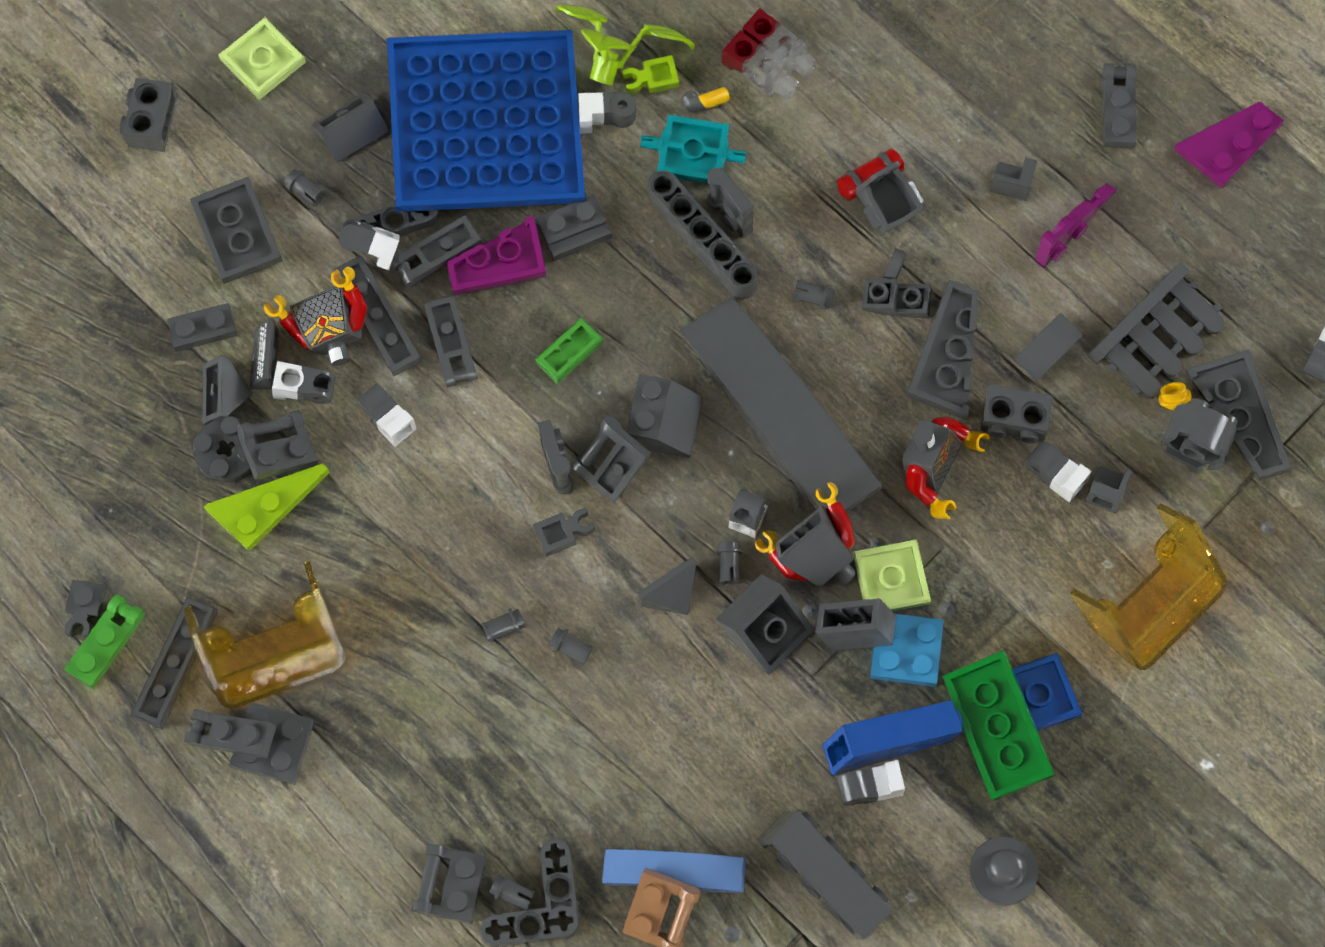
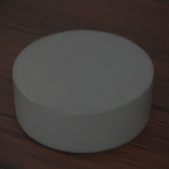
M897 248L894 249L884 273V278L897 279L906 257L905 251Z

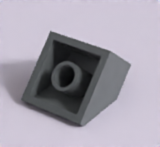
M639 374L626 432L649 451L690 458L703 396L673 380Z
M763 574L715 619L731 641L768 675L814 630L783 585Z

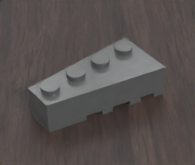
M799 811L784 812L756 841L764 849L771 845L778 852L776 855L777 861L793 874L799 873L802 876L800 879L802 886L815 898L820 899L823 897L826 901L823 904L824 908L856 939L864 940L893 911L886 904L889 901L888 897L878 887L874 886L871 888L863 880L866 875L853 861L847 863L839 854L842 851L841 847L831 837L827 836L824 838L816 830L819 825L812 816L805 811L802 814Z

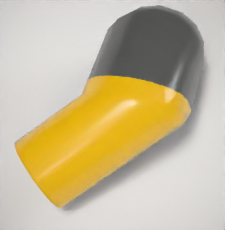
M721 87L701 95H697L695 91L690 90L683 94L681 101L688 112L694 113L726 103L730 97L728 90L725 87Z

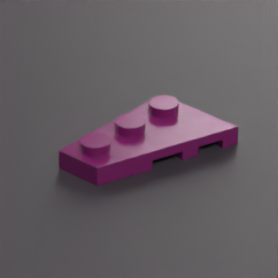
M1259 101L1177 143L1174 150L1223 188L1282 126L1284 120Z
M534 215L525 219L521 225L511 230L508 228L499 233V237L484 245L479 244L448 261L447 266L453 295L547 277Z

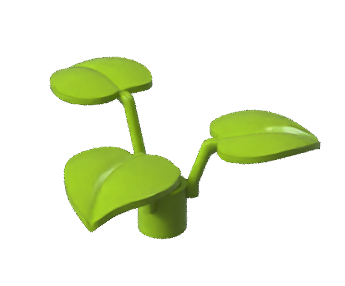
M559 4L555 9V13L563 11L573 17L589 20L595 26V30L582 28L581 33L595 49L594 63L589 78L603 84L613 85L618 68L623 69L626 60L644 36L655 35L666 39L683 41L692 51L695 47L691 40L676 30L650 24H644L643 29L630 45L619 38L601 33V22L607 23L608 19L597 11L568 4ZM610 49H625L626 52L619 60V53Z

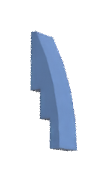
M605 849L602 883L610 886H638L642 872L645 868L695 886L701 892L743 893L746 859L744 857L685 852Z

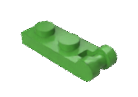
M116 594L110 600L106 611L64 668L68 674L92 689L98 684L145 616L143 609L138 606H130L126 603L127 600L119 594ZM119 614L126 618L122 626L114 623Z

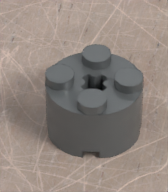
M1193 398L1189 404L1177 405L1174 408L1161 441V446L1166 445V453L1185 465L1198 468L1199 463L1209 464L1207 470L1221 469L1237 431V418L1209 408V404L1201 399Z

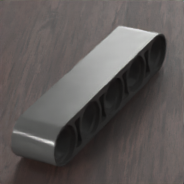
M665 170L655 172L649 180V196L653 206L731 295L738 299L751 297L757 288V270L671 172ZM661 186L668 187L670 191L666 193H660L656 191V189ZM679 209L690 211L689 214L684 216L678 215L675 212ZM699 231H705L710 235L706 238H698L695 234ZM718 254L730 256L726 261H719L715 257ZM744 276L749 278L750 281L746 284H739L735 279Z

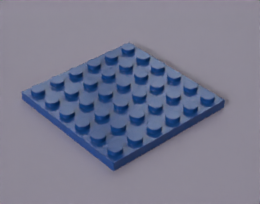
M572 30L387 38L396 212L572 204L585 201Z

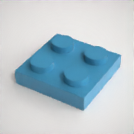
M895 614L893 646L873 648L870 679L936 687L944 620Z

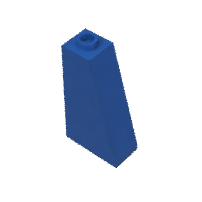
M950 700L842 725L822 746L831 774L835 776L951 742L963 732L962 718L959 711L955 710L953 701Z

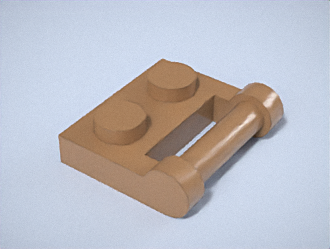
M645 868L622 933L658 947H683L681 940L693 904L697 903L700 898V889ZM672 894L679 896L681 900L670 932L666 934L661 932L660 929Z

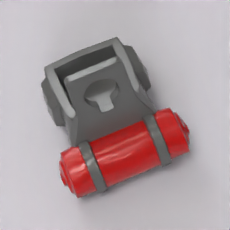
M892 148L877 154L875 158L860 167L845 172V175L837 179L839 193L848 201L858 197L865 206L863 210L865 216L873 228L878 229L880 233L905 223L924 210L922 206L923 199L913 181L908 182L901 173L904 171L902 157Z

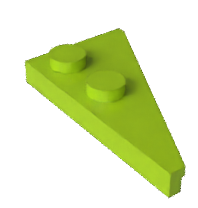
M322 463L208 503L204 506V509L243 547L251 551L330 471Z

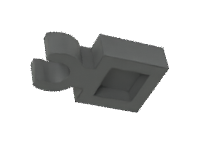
M586 508L577 510L569 520H566L562 512L533 524L546 557L576 545L574 535L588 536L595 531L593 524L588 526H581L579 524L582 518L588 516Z
M72 580L65 608L67 614L73 615V618L68 620L65 625V634L68 637L72 638L76 627L83 626L82 637L86 639L92 630L89 624L90 618L100 619L107 590L104 584Z

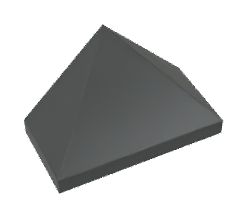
M221 355L203 364L202 424L204 425L227 417L253 394L227 356Z
M689 558L638 592V602L640 605L646 608L688 615L696 574V561L694 558Z

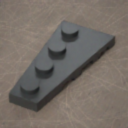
M949 280L946 283L906 396L965 420L969 412L968 396L971 389L970 372L974 354L973 338L974 331L976 330L979 291Z
M1249 350L1186 369L1187 375L1211 409L1233 415L1237 418V431L1233 443L1259 481L1291 471L1288 457Z

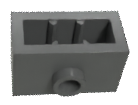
M880 598L819 604L816 635L832 651L893 646L896 615Z

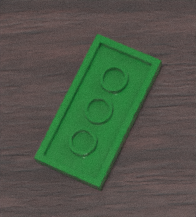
M1004 650L943 676L954 707L961 715L963 730L992 801L1056 776L1008 655Z

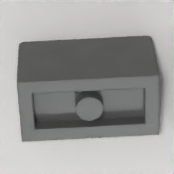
M364 93L311 124L317 136L325 142L331 155L337 162H340L389 131L374 101Z

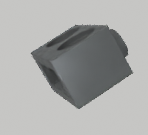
M142 78L135 79L133 89L130 88L127 94V106L129 107L127 116H123L120 122V134L124 136L128 147L165 152L178 98L173 83ZM149 98H156L152 103H145ZM145 125H149V126H150V127H149L147 130H145V131H142V132L138 131V129H139L140 127H142V126H145Z
M989 384L980 431L987 432L989 436L995 438H1004L1006 436L1018 437L1020 441L1031 444L1044 441L1048 432L1053 395ZM994 409H1002L1008 416L998 418L992 411ZM1033 414L1039 418L1040 422L1031 424L1025 420L1024 416Z

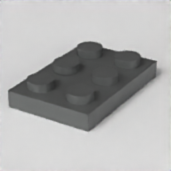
M249 176L190 199L223 284L282 262L281 255Z

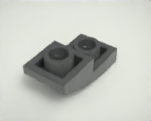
M865 278L862 309L891 316L929 318L932 288L930 284H898L897 279Z
M1060 313L1014 359L1038 381L1083 334Z

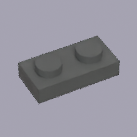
M229 303L167 319L173 348L176 352L238 336Z

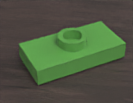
M581 317L535 359V362L555 383L559 384L604 343V339Z

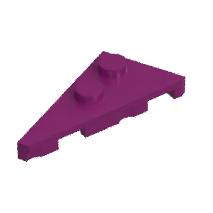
M1106 183L1096 190L1094 197L1089 202L1084 200L1067 216L1062 218L1052 233L1049 230L1042 235L1035 260L1044 268L1051 260L1057 262L1067 251L1068 247L1066 245L1072 238L1078 240L1088 228L1087 222L1116 193L1117 189Z

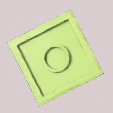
M266 17L218 55L228 69L259 100L306 63L305 57Z
M917 539L853 551V561L862 600L880 598L892 611L931 604Z

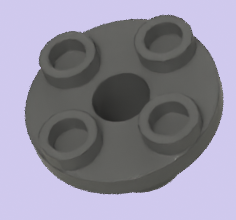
M1010 837L992 838L980 845L975 851L970 862V880L980 898L995 905H1014L1026 899L1034 889L1038 879L1037 861L1032 851L1022 842Z

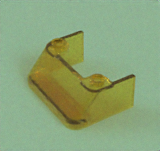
M1163 504L1156 507L1168 529L1157 540L1154 553L1159 566L1124 601L1116 607L1108 599L1097 601L1076 589L1070 593L1090 628L1129 664L1140 670H1146L1153 666L1222 596L1227 584L1226 576L1197 521Z
M310 561L304 563L312 590L301 594L295 600L293 610L296 620L234 642L230 631L219 626L201 631L191 606L184 607L191 639L216 697L222 706L238 708L247 705L250 702H255L335 672L343 665L345 661L343 648Z

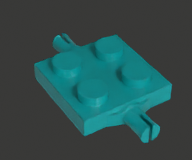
M668 115L665 130L660 138L642 135L640 141V148L658 150L659 163L657 171H669L679 180L708 184L707 175L711 169H723L726 161L745 164L747 151L728 149L729 124Z

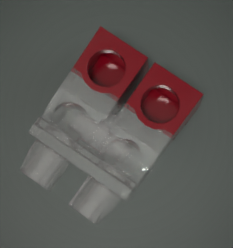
M761 8L754 13L742 27V31L740 30L722 52L723 65L731 70L735 68L747 76L755 85L763 88L764 92L772 96L777 92L788 99L791 98L799 87V82L791 77L790 74L796 70L807 78L815 70L817 61L806 52V42L798 39Z

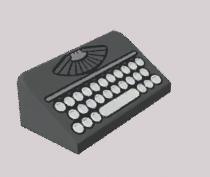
M273 318L265 320L254 331L250 387L252 389H272L279 336V330Z

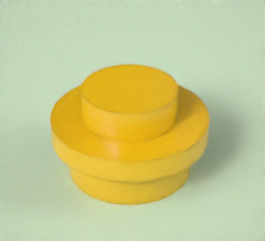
M1173 382L1164 385L1160 389L1161 394L1158 399L1162 407L1174 410L1177 405L1187 404L1192 397L1190 390L1186 389L1184 383Z

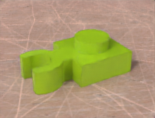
M672 55L642 61L643 70L627 68L622 71L623 80L629 78L636 80L635 83L626 85V92L628 94H636L642 87H648L649 94L679 88V79Z

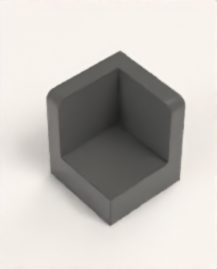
M1025 157L1022 168L999 162L992 180L990 192L1026 201L1038 160Z
M1098 467L1085 502L1116 513L1133 470L1126 468L1124 474H1120L1104 467Z

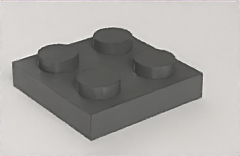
M250 702L245 715L246 719L270 722L277 726L268 757L262 758L233 753L229 766L233 769L295 785L315 721L311 718Z

